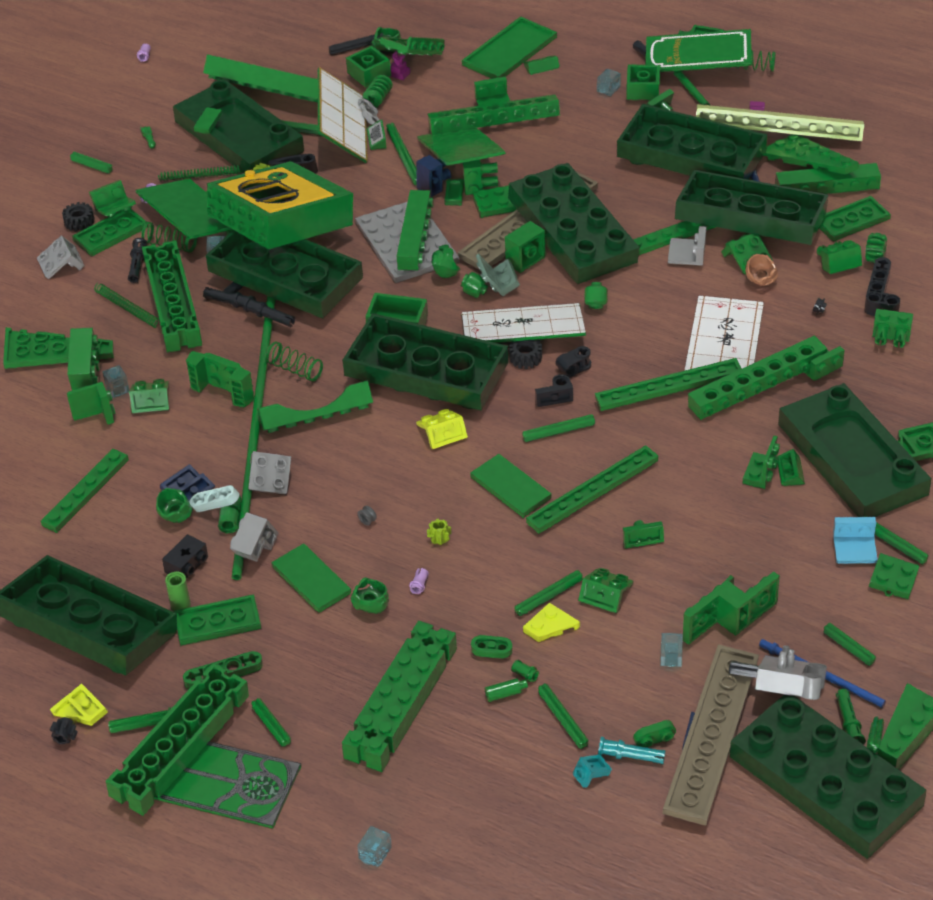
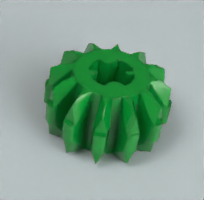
M871 233L868 236L865 251L867 261L875 263L876 259L885 257L887 250L886 235Z

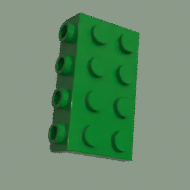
M381 37L379 44L385 45L386 49L398 50L397 53L407 55V53L411 55H442L445 48V40L442 38L409 37L404 39Z

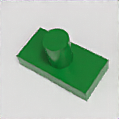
M668 89L647 102V105L673 111L669 104H671L674 92Z
M637 520L633 526L623 528V545L625 549L664 542L662 521L645 524L642 520Z

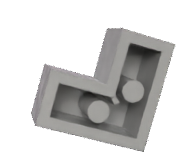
M246 512L244 518L240 520L237 534L231 540L230 549L238 556L257 562L263 548L272 549L279 532L267 519Z

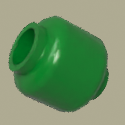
M475 272L466 274L461 283L463 292L474 298H478L481 294L484 295L488 289V285H486L481 275Z
M591 282V285L587 286L584 290L585 304L591 309H602L608 302V289L602 286L601 282Z

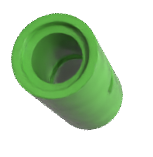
M182 572L168 574L165 582L171 610L174 612L175 610L190 608L191 602L185 575Z

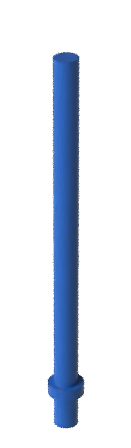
M762 639L759 643V647L769 651L771 655L779 656L780 651H782L779 644L775 642L772 644ZM794 655V656H795V659H794V660L803 661V662H808V661H806V660H804V659H802V658H800V657ZM826 671L825 680L843 689H847L849 692L881 708L884 707L886 700Z

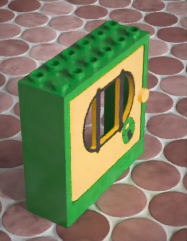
M292 161L255 171L248 170L244 174L207 183L208 216L267 249L353 225V193ZM287 197L293 198L284 202H272Z

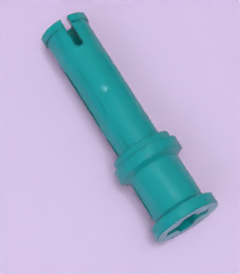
M601 736L598 755L616 756V759L628 757L664 764L666 750L629 745L620 739L619 741H612Z

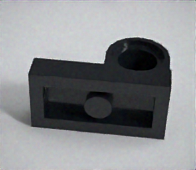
M563 374L553 377L552 386L535 389V403L537 407L573 401V385L569 377Z

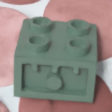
M480 254L476 255L478 260L476 264L482 271L481 277L486 283H490L494 292H499L502 296H505L520 286L514 268L508 259L492 268Z

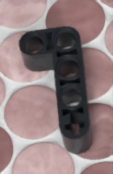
M885 257L876 259L866 293L864 311L871 316H875L876 309L899 312L900 298L897 295L886 293L891 261Z

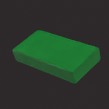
M206 107L194 126V132L210 134L220 119L222 110Z
M463 179L447 180L445 205H462Z

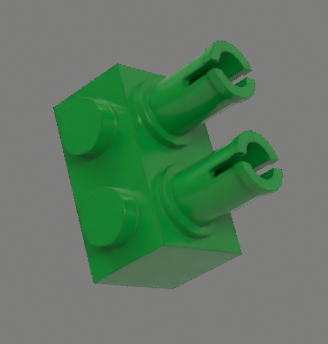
M479 159L463 163L465 195H473L472 192L482 190L483 187L498 186V175L482 176L485 173H498L497 162L482 163Z
M847 240L843 243L841 241L837 243L836 241L833 245H828L827 247L822 245V247L819 246L817 248V254L821 256L822 269L829 274L862 266L861 246L852 240Z
M876 309L872 336L875 337V343L879 345L880 340H882L881 345H885L887 339L894 340L893 345L898 348L899 342L900 348L904 347L905 342L910 340L913 314Z

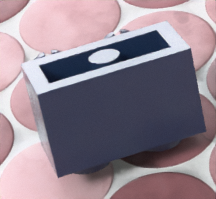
M431 155L417 160V189L430 191L431 197L441 193L442 181L451 178L449 176L451 172L448 168L442 170L447 165L439 158L435 159Z

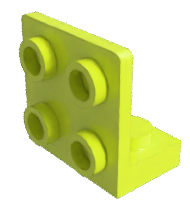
M449 409L441 410L434 416H423L421 420L416 422L417 426L426 430L432 449L468 437L463 417Z

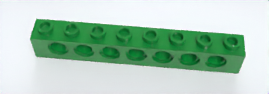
M554 94L427 113L429 130L433 135L560 116L559 99Z
M814 335L688 393V407L700 420L709 417L777 384L810 370L811 360L827 353V347Z

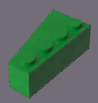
M908 683L905 686L877 753L878 756L898 770L933 731V697Z

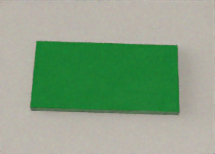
M520 16L462 59V66L491 79L506 77L556 39L557 32Z

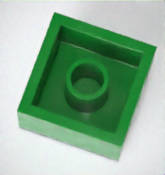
M373 46L346 57L347 73L364 87H368L377 75L391 76L390 59Z
M628 65L626 99L650 101L659 95L660 65Z
M529 221L505 236V260L508 259L517 272L521 273L545 258V230L535 223Z

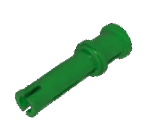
M840 689L837 691L838 693H835L843 718L842 730L864 745L866 739L861 733L862 725L856 719L849 691L847 689Z

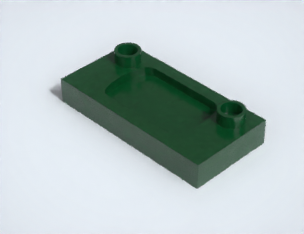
M217 80L211 84V87L173 105L174 118L177 124L230 164L235 165L236 168L239 165V170L242 173L248 170L253 171V168L256 165H260V163L268 165L270 160L299 155L305 152L303 136L226 80ZM206 107L222 110V115L210 134L194 132V126Z
M642 104L617 140V157L627 159L632 164H647L690 176L694 170L749 180L767 150L768 134Z
M694 170L676 200L675 219L812 245L826 215L829 194Z
M232 230L206 255L208 272L322 319L363 279L361 261L306 239L267 249L237 231Z
M845 383L779 408L778 425L858 517H877L929 495L932 478Z
M49 555L43 557L0 590V617L13 622L17 627L26 628L110 668L115 673L125 676L177 633V613Z

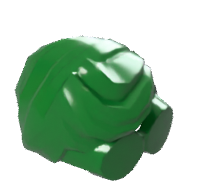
M378 27L374 40H372V46L379 52H396V49L388 50L385 48V45L379 44L381 37L401 38L400 32L397 29Z
M449 245L439 246V250L435 251L432 255L433 269L441 278H450L460 271V267L457 266L453 259V249L449 248Z
M165 488L157 496L156 511L161 518L173 523H180L191 516L192 507L186 495L180 489Z
M364 577L356 585L351 595V602L356 610L361 609L362 611L374 614L381 613L388 606V589L384 583ZM367 584H370L368 588L359 590V588H364Z

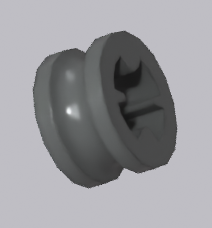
M367 505L357 513L358 518L365 525H370L372 521L377 519L375 511Z

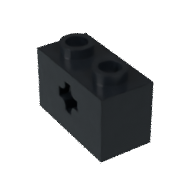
M187 534L162 558L164 572L167 574L182 572L187 579L207 560L206 543Z

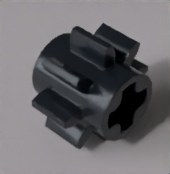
M66 717L53 722L50 728L53 740L59 744L70 743L71 740H75L78 733L75 730L76 725L74 721Z

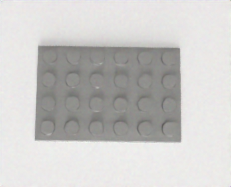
M407 202L355 218L356 225L395 283L434 271L431 262L433 253L439 250V246L449 245V248H452L431 218L429 219V230H426L428 232L427 241H424L425 252H422L423 264L419 265V271L397 269L396 256ZM453 249V259L457 264L459 263V256Z

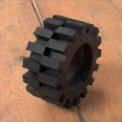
M76 202V205L71 203V206L67 205L66 209H63L62 216L67 229L70 231L74 229V232H78V230L82 231L84 228L86 229L94 224L93 209L88 203L86 205L85 202H82V204Z
M512 341L509 345L511 364L513 363L515 367L518 365L520 369L522 366H524V369H528V366L530 368H534V365L538 366L539 362L541 363L542 344H540V341Z

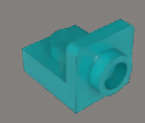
M600 754L580 757L573 775L582 787L585 788L589 786L592 778L609 776L612 769Z

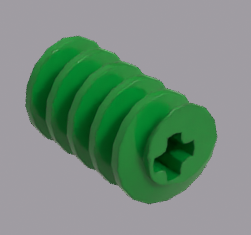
M377 75L363 93L362 98L370 101L377 108L392 89L393 82L385 75Z

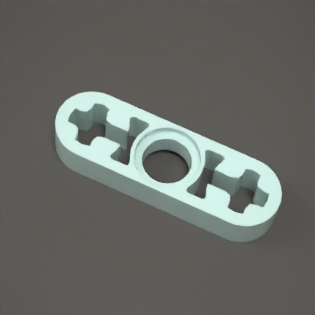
M229 485L199 492L191 498L189 503L196 512L207 511L234 504L239 498V492Z

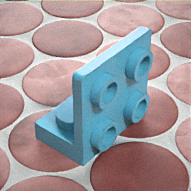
M835 517L833 540L836 562L838 564L877 563L874 539L875 517Z

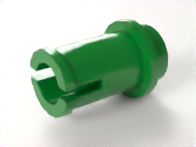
M515 660L512 664L511 671L524 677L527 682L537 680L539 671L535 666L530 667L520 660Z

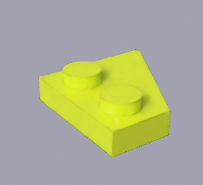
M548 603L523 626V632L536 641L541 642L552 636L562 635L564 630L574 628V630L579 629L580 621L553 604Z
M83 684L79 685L50 709L54 716L66 717L75 722L90 726L108 713L106 708Z

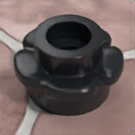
M825 298L817 299L812 311L817 313L816 315L819 312H824L827 305L824 302Z

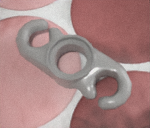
M359 99L358 104H360L363 110L362 116L371 125L376 123L375 121L378 122V110L370 101Z

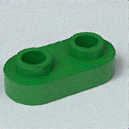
M478 635L471 641V651L476 656L507 658L513 651L512 642L506 637Z
M664 720L637 730L633 735V740L637 746L649 748L654 744L670 741L676 733V728L672 721Z

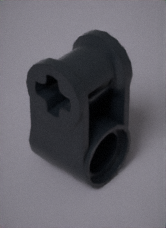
M586 346L577 347L570 352L560 355L556 359L555 364L564 375L569 378L582 371L590 369L591 360L589 357L591 350Z

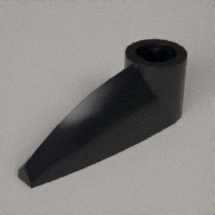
M313 154L288 156L268 162L269 166H274L292 161L315 174L318 172L315 155Z

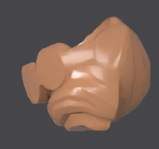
M755 254L749 258L746 264V276L751 282L766 286L777 280L778 271L768 255Z

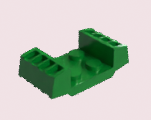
M191 351L186 359L190 387L193 390L201 393L210 384L231 392L232 404L245 408L254 401L251 372L242 368L239 363L211 353L203 354Z

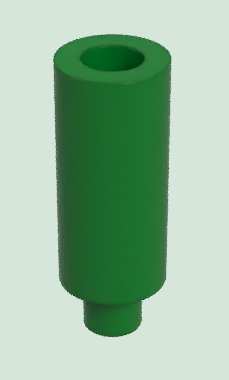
M516 678L484 687L488 702L520 694L521 689L528 688L526 679L519 681Z

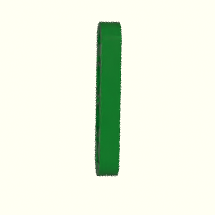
M256 651L213 662L226 669L227 676L229 677L233 674L240 677L254 673L263 666L262 655ZM212 663L187 670L183 674L184 686L189 690L197 680L202 682L201 675ZM231 665L239 666L236 670L228 669Z

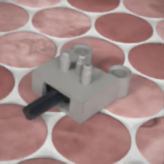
M784 645L779 657L765 655L760 665L730 662L729 673L756 678V690L817 700L820 698L821 689L825 686L827 666L820 663L794 660L795 651L790 649L789 646Z

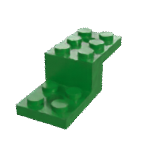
M773 571L768 576H764L757 585L750 587L746 593L728 580L721 585H717L711 593L703 596L698 603L685 610L683 615V641L689 645L716 623L723 626L733 635H738L777 604L780 575Z

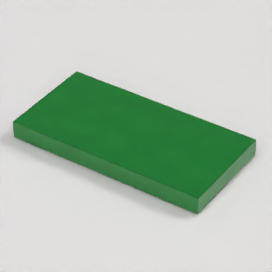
M868 196L826 213L819 229L834 242L891 219V214L872 196Z
M132 209L121 210L116 215L78 232L72 238L76 244L92 257L142 231L147 221Z
M497 454L470 472L472 479L522 518L552 498V493L500 454Z
M304 543L271 562L272 567L318 613L351 594V588Z
M254 594L174 611L177 613V630L181 646L262 629Z

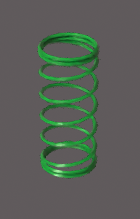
M752 50L753 70H756L759 58L761 56L762 71L765 70L769 57L770 71L774 72L776 52H772V57L771 52H768L766 63L763 69L762 51L760 50L756 67L754 69V58Z
M146 222L142 228L141 238L144 239L145 229L150 224L147 232V243L151 245L157 243L159 246H163L158 243L163 232L162 225H158L156 230L157 242L151 243L154 224ZM161 226V233L157 240L158 229ZM170 226L165 230L164 242L169 241L171 235ZM169 228V229H170V230H169V236H168V239H167V241H166V232H167V229ZM177 228L174 230V233H173V241H174L175 232H176V230H178ZM182 233V247L179 250L183 249L188 253L193 252L197 244V238H194L192 247L188 249L189 238L186 237L183 244L184 234Z
M277 341L268 347L266 352L267 363L274 364L276 367L281 366L283 370L289 369L291 373H297L299 377L305 376L311 382L316 381L320 377L323 370L322 360H315L314 357H310L306 362V353L301 354L298 358L299 352L294 350L290 355V347L287 346L282 351V343ZM275 344H277V345L275 346L274 350H273L272 361L270 362V361H269V353H270V350L272 349V347H273ZM278 346V353L274 359V352ZM289 348V354L282 363V355ZM296 351V360L290 367V359L293 353ZM302 355H305L304 363L298 370L299 360ZM280 357V365H276L275 362ZM288 358H289L288 368H287V369H286V368H283L282 365H283V364L288 360ZM313 358V362L309 366L308 373H306L307 364L309 360ZM297 361L296 372H292L290 368H292ZM319 361V372L311 379V370L314 364ZM304 365H305V368H304V374H305V375H300L298 372H299V371L304 367Z

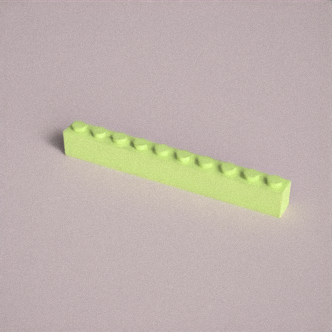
M697 104L696 117L748 130L862 141L863 121Z

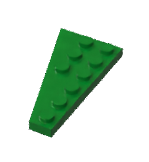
M790 134L787 138L777 140L775 143L768 145L763 155L767 156L768 160L783 159V163L804 167L809 164L813 165L814 169L828 168L830 172L845 175L859 169V162L796 134Z
M6 327L4 368L68 363L70 338L65 337L64 334L40 331L28 333L24 329H21L19 332L12 331V328ZM98 339V345L101 347V356H98V359L114 358L113 340Z

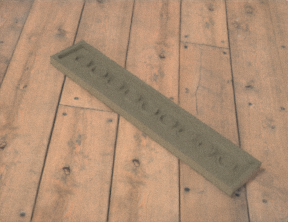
M577 172L592 191L598 188V182ZM515 210L458 252L459 258L479 269L476 264L478 262L476 255L480 254L492 267L505 257V236L526 224L527 221L518 210Z
M718 644L662 814L706 826L730 752L731 740L735 736L753 677L730 674L729 665L732 661L757 665L758 654Z

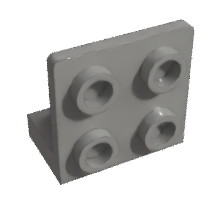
M699 226V233H695V240L671 238L668 263L703 266L706 227Z
M62 235L37 257L47 279H50L66 263L71 267L75 266L79 270L85 266L75 245Z
M253 451L250 458L251 470L248 489L287 494L291 456Z

